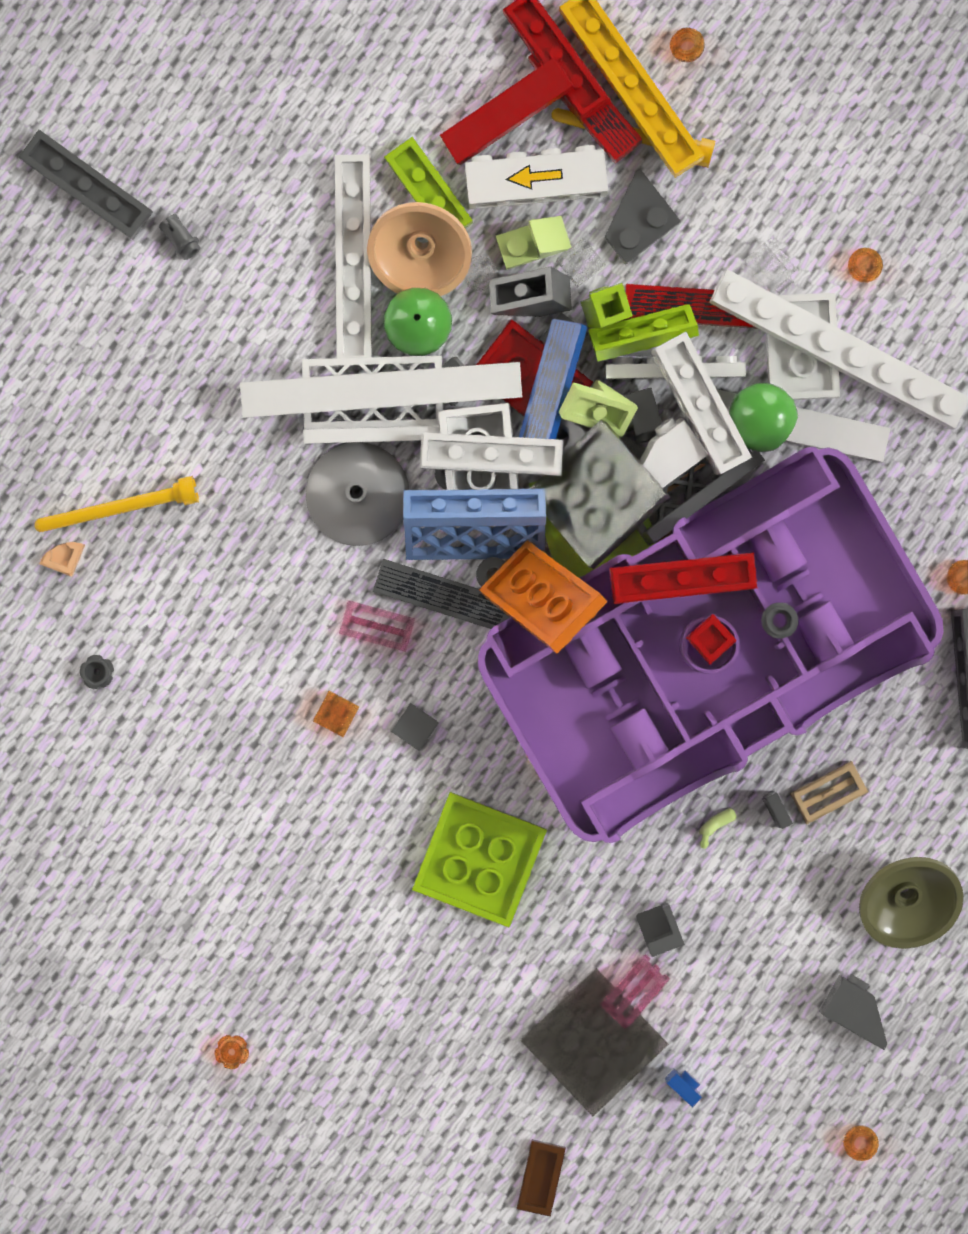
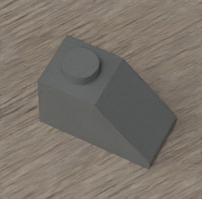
M552 266L489 280L491 314L542 317L572 310L570 277Z
M850 974L848 979L839 975L819 1012L885 1050L887 1040L874 995L866 990L869 984L853 974Z

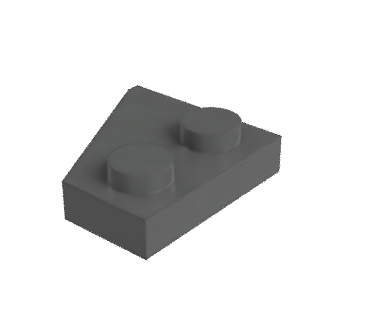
M641 169L636 171L605 235V239L625 265L681 222Z

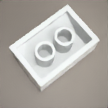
M508 403L438 411L441 434L513 437L511 410ZM445 470L447 490L519 489L518 474Z

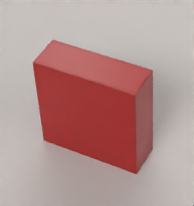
M711 614L685 637L709 665L737 641L714 614Z

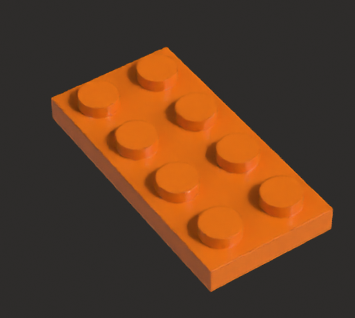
M528 540L479 589L485 598L556 654L607 603L598 591Z

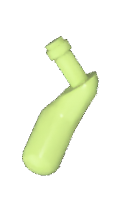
M728 808L714 815L702 825L699 833L702 835L700 841L701 848L706 849L708 847L709 836L714 834L717 829L736 819V813L733 809Z

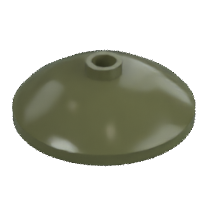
M927 857L901 859L883 867L868 881L859 901L860 918L868 934L883 945L899 949L920 947L937 940L955 924L963 907V889L954 871L938 860Z

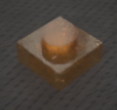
M329 690L313 722L344 737L360 706Z

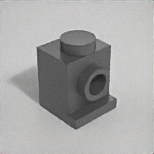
M651 387L623 395L638 407L626 432L633 431L637 444L650 441L656 436L655 429L662 424Z

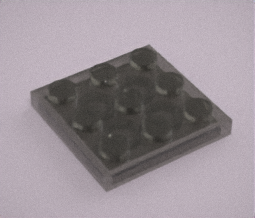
M602 419L562 456L561 476L543 475L529 488L545 489L547 518L587 566L595 569L671 497L609 424Z
M597 967L590 971L520 1038V1041L592 1117L669 1045Z

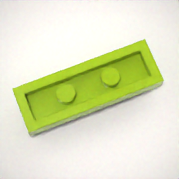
M413 137L384 156L385 161L415 202L428 203L445 209L454 215L465 229L473 224L469 214Z
M690 304L616 322L602 328L588 330L597 362L658 347L684 332H687L689 338L699 336L698 325Z

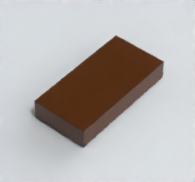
M534 1139L531 1140L516 1207L518 1210L551 1217L566 1150L565 1146Z

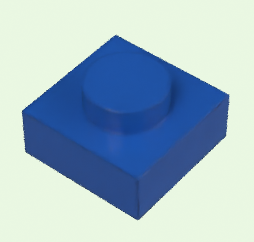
M674 1068L665 1077L667 1084L692 1108L702 1098L697 1090L700 1083L686 1070L680 1074Z

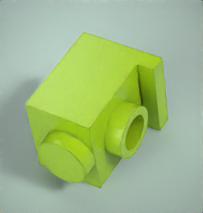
M623 283L592 290L589 292L588 299L580 301L588 328H602L633 316Z

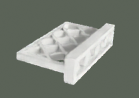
M442 356L302 359V378L310 377V366H325L334 376L342 375L350 365H360L367 373H377L385 364H394L401 371H405V369L400 364L414 363V365L409 370H414L420 363H435V368H442ZM380 364L373 372L365 366ZM345 365L338 373L331 367ZM436 403V419H421L412 410L414 405L403 406L405 410L396 420H387L377 411L378 408H369L370 411L361 421H352L342 410L335 411L326 422H312L311 413H304V444L420 441L422 433H441L438 411H443V403ZM408 412L415 418L401 420ZM373 413L381 419L366 421ZM339 414V415H341L346 421H333V420H334V418Z

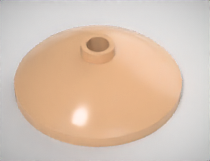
M413 202L391 208L375 222L367 243V255L376 277L393 292L398 294L412 287L427 288L443 296L454 290L466 277L472 259V246L466 229L454 215L432 204ZM418 237L426 238V239L428 240V242H426V243L419 242V241L417 240V238H418Z

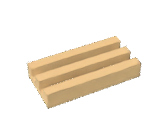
M850 761L791 792L790 795L804 822L809 824L868 793V790L853 762ZM848 771L850 772L851 777L804 802L802 801L801 796ZM854 783L858 787L853 792L811 814L806 809Z

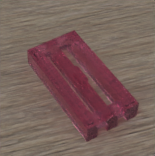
M348 600L339 634L406 652L415 618ZM353 609L407 623L405 630L352 616ZM349 623L402 636V643L348 629Z
M646 954L632 966L600 1003L624 1029L628 1028L670 980L666 974L662 975L659 972L660 968L656 964L652 965L649 962L650 958ZM643 968L647 973L615 1008L612 1003ZM653 978L656 982L627 1016L624 1017L622 1013Z

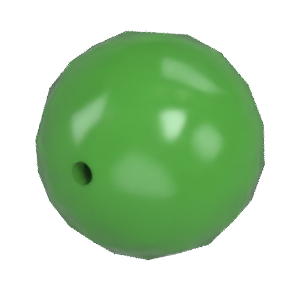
M412 287L399 292L389 302L384 313V330L388 340L397 350L410 356H425L437 351L446 343L452 330V314L447 302L438 293L427 288ZM416 314L420 315V319L418 321L414 319V316Z
M756 383L744 388L735 396L729 409V414L747 449L758 452L774 451L780 447L793 431L798 419L795 401L783 388L771 383Z

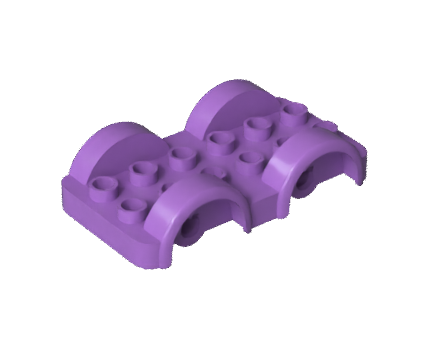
M816 447L804 448L702 507L686 519L684 517L680 519L673 527V534L633 557L628 554L618 555L582 576L580 579L598 591L607 603L558 654L512 618L494 626L488 632L487 641L481 646L478 655V666L481 676L565 823L582 840L589 842L603 840L605 843L619 841L621 836L632 827L670 803L719 777L742 770L747 764V756L787 733L791 735L806 733V729L832 710L901 672L926 664L934 656V648L941 642L944 633L943 620L939 610L857 468L848 456L839 450L828 447L820 450ZM754 553L758 589L613 604L609 568ZM786 603L796 611L798 626L789 637L777 639L769 636L764 631L761 622L762 614L771 604ZM711 614H714L737 641L709 665L685 637ZM776 614L773 618L774 625L778 628L784 626L786 622L784 615Z

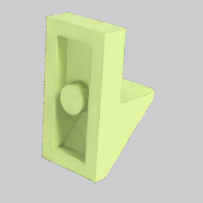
M562 216L533 219L529 221L527 226L496 235L497 244L506 270L572 249Z
M596 380L592 388L573 382L559 410V414L564 420L623 437L638 407L635 403L601 381Z

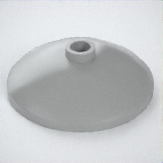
M351 442L329 450L313 466L306 484V504L316 526L329 538L351 546L370 545L389 536L402 522L404 490H409V484L402 466L389 452L373 444ZM354 486H359L363 489V495L359 499H354L350 496V490Z

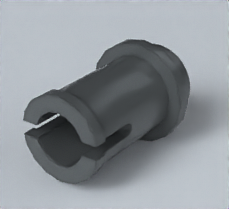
M177 214L166 218L169 222L168 224L164 221L160 223L159 228L176 248L175 254L177 257L188 260L201 249L198 245L199 239L191 236L179 220Z

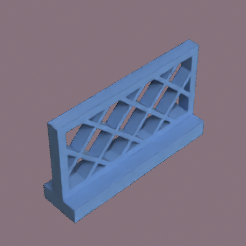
M545 489L404 490L403 523L406 560L487 559L490 557L509 559L522 546L520 543L527 539L537 544L538 546L536 547L545 553ZM440 529L448 535L439 539L432 534ZM474 529L483 533L476 539L468 535ZM508 529H512L518 534L514 535L511 538H508L502 533H504ZM493 539L500 545L488 547L485 544ZM422 540L430 544L429 547H413ZM459 540L465 545L463 547H453L450 544Z

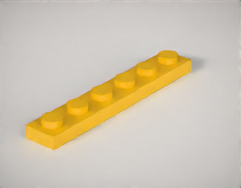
M569 0L559 6V12L674 178L704 160L705 155L597 0Z

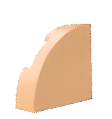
M67 542L57 545L45 553L39 564L73 577L85 544Z

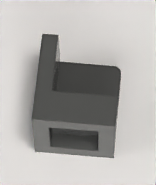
M668 902L636 915L651 957L685 945Z

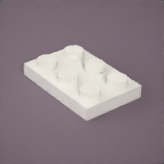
M835 293L777 295L837 327ZM766 333L768 383L783 388L793 400L840 397L838 370Z

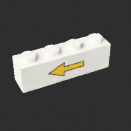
M594 145L579 146L575 148V152L561 153V149L558 148L545 149L541 151V155L527 156L526 152H512L506 154V159L492 160L491 155H479L472 157V162H465L469 210L607 197L608 193L604 149L596 150Z

